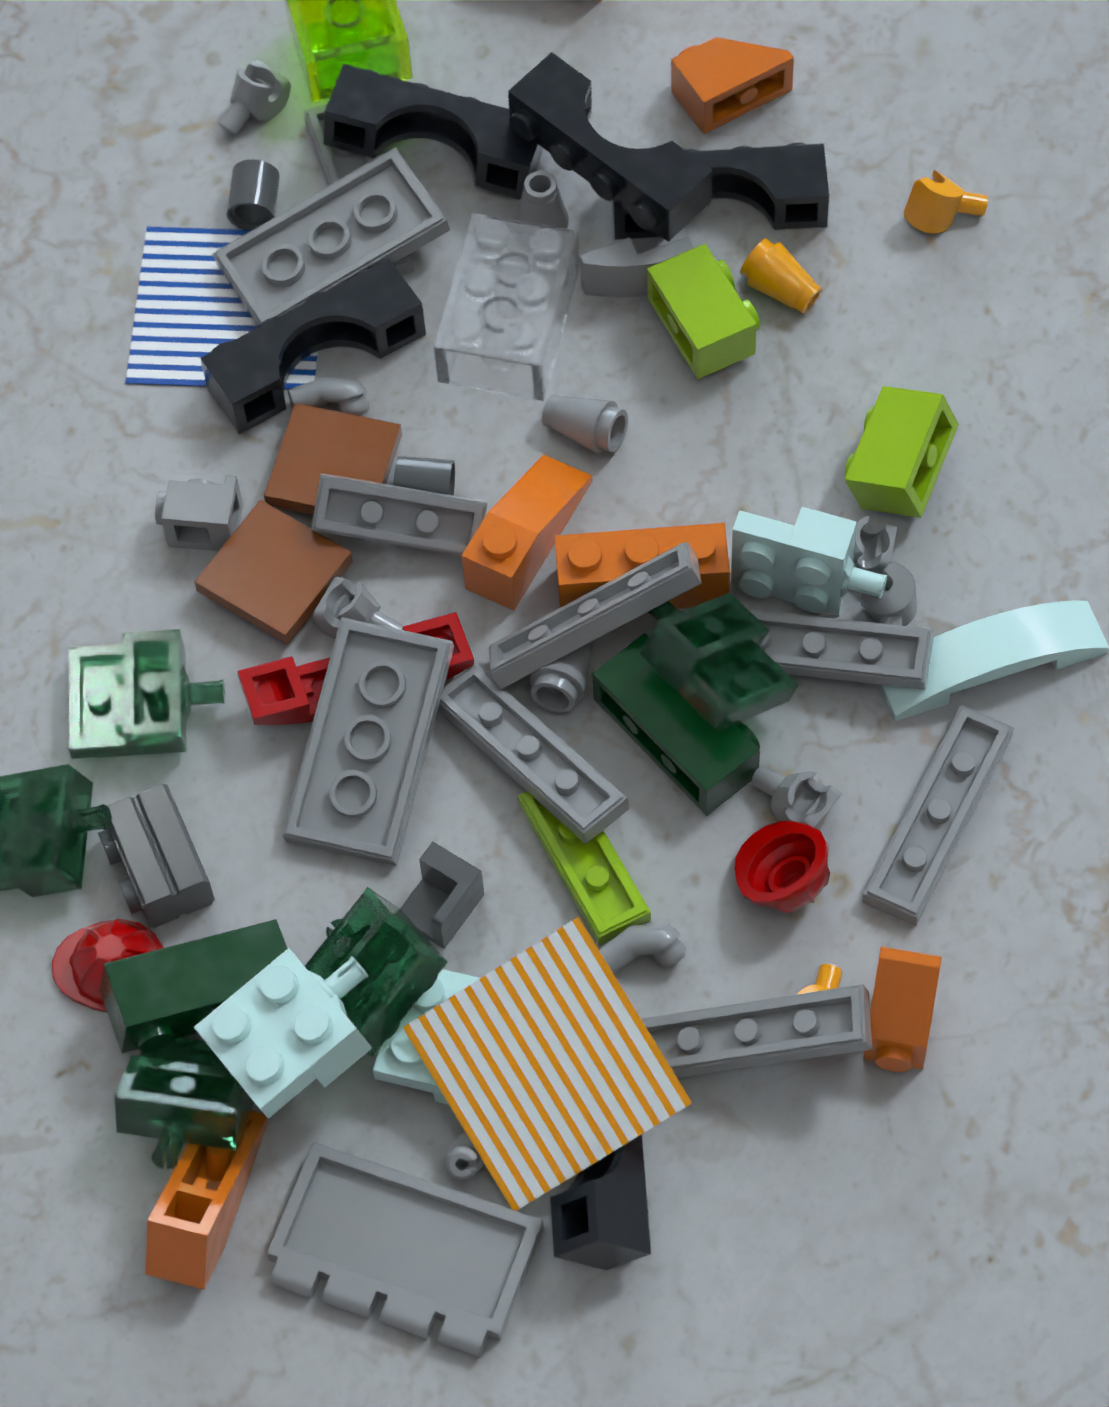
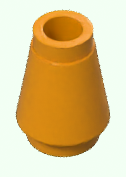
M767 238L763 239L751 251L740 269V273L748 279L747 286L793 309H797L802 314L812 307L823 289L815 283V280L781 242L774 245Z

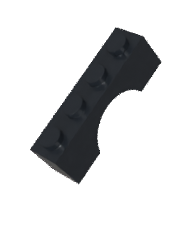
M553 52L546 56L508 91L509 123L514 131L526 141L533 140L548 151L553 160L566 171L573 170L588 181L593 190L606 201L613 200L628 211L633 220L646 231L653 230L669 242L711 203L713 170L674 141L651 148L635 149L616 145L599 135L589 122L592 114L591 80Z
M343 64L325 109L323 145L375 158L386 147L402 140L415 138L435 140L450 146L464 157L471 168L476 187L519 199L522 196L526 177L536 171L542 155L543 148L533 140L526 141L514 131L509 123V109L485 103L473 97H463L434 89L422 83H412L379 74L371 69H361Z
M790 143L786 146L769 147L738 146L733 149L702 151L685 149L713 170L712 199H733L749 204L766 217L774 230L827 227L829 187L824 143ZM612 200L615 240L661 237L653 230L646 231L633 220L628 211Z
M387 259L374 267H367L358 271L351 279L326 292L312 295L305 303L283 315L265 320L258 328L231 342H224L216 346L209 354L200 358L207 389L236 431L241 434L286 410V382L293 369L307 356L331 347H353L364 350L381 359L426 335L423 305L390 259Z
M642 1134L579 1172L573 1184L566 1191L550 1197L554 1257L609 1270L651 1254Z

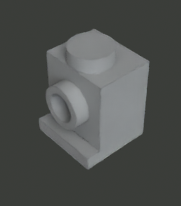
M226 475L224 485L214 484L211 481L199 478L188 481H168L167 491H159L157 495L155 521L156 524L163 525L169 547L219 551L240 524L243 502L237 476Z

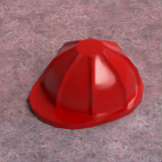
M779 821L764 826L753 833L742 844L735 857L734 871L736 883L743 897L758 906L781 910L791 914L809 903H814L815 898L829 883V845L820 830L807 824L795 821Z
M119 918L102 921L75 931L61 942L56 948L52 960L53 979L61 993L72 1001L92 1010L107 1013L100 993L104 963L164 947L156 934L140 922Z

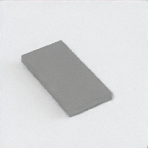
M393 148L217 250L212 255L257 326H259L271 317H279L300 306L312 295L326 292L351 279L354 274L364 268L374 267L387 259H390L394 264L450 231L447 219L398 150Z
M341 617L282 837L285 841L397 866L454 650L452 641Z

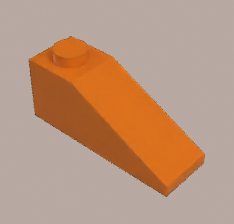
M543 454L488 511L461 555L465 589L515 611L555 545V535H561L593 481L592 475Z
M210 1100L147 1220L146 1275L205 1289L228 1241L268 1124V1118L265 1114Z

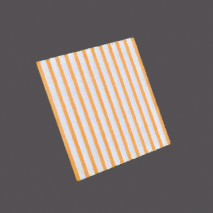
M579 916L403 1027L511 1209L515 1211L692 1104Z

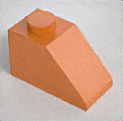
M714 37L698 46L693 45L684 49L678 56L671 59V92L701 132L706 134L791 91L793 87L794 57L788 50Z
M881 946L870 1010L872 1049L864 1050L863 1059L875 1061V1064L880 1068L894 1072H905L911 1068L923 1070L939 979L941 956Z

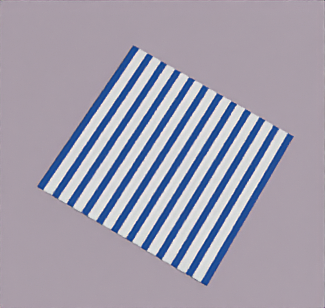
M147 226L125 383L206 386L200 358L209 354L219 344L231 342L258 328L212 253L252 230ZM318 351L307 356L293 369L288 377L285 389H291L315 380Z

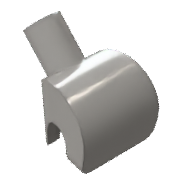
M259 60L249 63L245 72L238 68L230 102L233 104L221 119L219 125L228 133L236 136L250 115L260 121H268L276 117L289 99L291 91L290 81Z
M865 516L856 521L853 563L856 568L883 575V569L892 561L897 526L888 523H882L878 526H867L870 516Z
M890 561L882 571L883 575H887L885 592H883L882 598L879 599L878 597L862 593L861 605L878 623L906 626L914 619L917 611L915 580L907 568Z
M339 576L332 580L313 615L318 627L335 639L341 617L399 630L403 626L379 612L381 606L359 580L356 586H354L348 579Z
M761 766L752 777V786L772 796L771 809L778 821H795L815 828L841 796V793L831 785L824 786L814 780L813 777L817 773L812 771L788 774L785 777Z

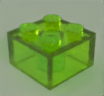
M284 0L289 28L312 102L330 98L343 64L361 69H371L379 74L401 80L413 78L409 41L396 0Z

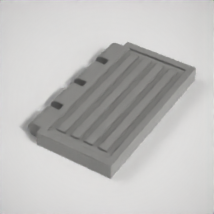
M313 1142L267 1251L269 1261L275 1262L270 1284L312 1298L320 1279L327 1280L322 1295V1302L370 1318L378 1299L384 1300L385 1304L380 1316L381 1323L427 1339L436 1319L444 1321L438 1343L480 1357L489 1337L501 1341L543 1231V1220Z

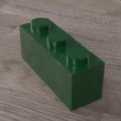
M644 633L592 673L593 699L687 797L708 816L752 781L755 771L759 768L760 743L748 726L742 722L734 724L722 711L719 699L707 685L703 683L696 685L683 672V665L673 650L664 644L659 647Z
M277 919L104 963L100 993L121 1053L137 1049L141 1052H154L165 1048L174 1039L193 1034L201 1036L194 1026L288 949Z

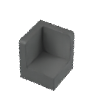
M432 841L419 859L422 880L399 909L398 919L402 924L445 949L483 898L484 887L482 871Z

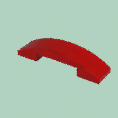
M457 612L402 626L403 631L453 642L454 650L446 680L474 665V657ZM293 656L238 670L237 676L254 725H290L313 722L330 657L296 666Z

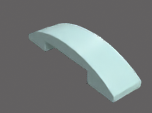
M1073 600L1038 604L989 616L935 636L926 690L880 685V688L894 720L898 721L948 705L951 693L1048 662H1052L1055 670L1107 654L1109 646L1088 601Z

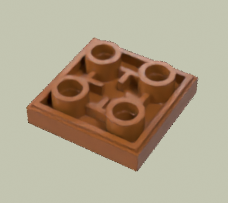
M295 403L264 494L265 502L273 507L313 515L320 473L387 484L402 437L401 424Z
M259 500L194 583L197 592L288 645L314 612L332 580L336 576L341 577L353 562L352 553L266 502Z

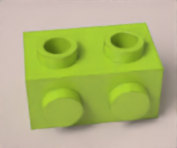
M706 243L647 268L648 301L697 380L756 353V331L761 327L753 304L748 299L742 301L735 291L734 278L727 263L723 259L716 261Z
M882 386L875 405L870 407L866 413L864 432L858 447L848 457L845 466L844 480L861 509L922 518L959 426L943 394Z

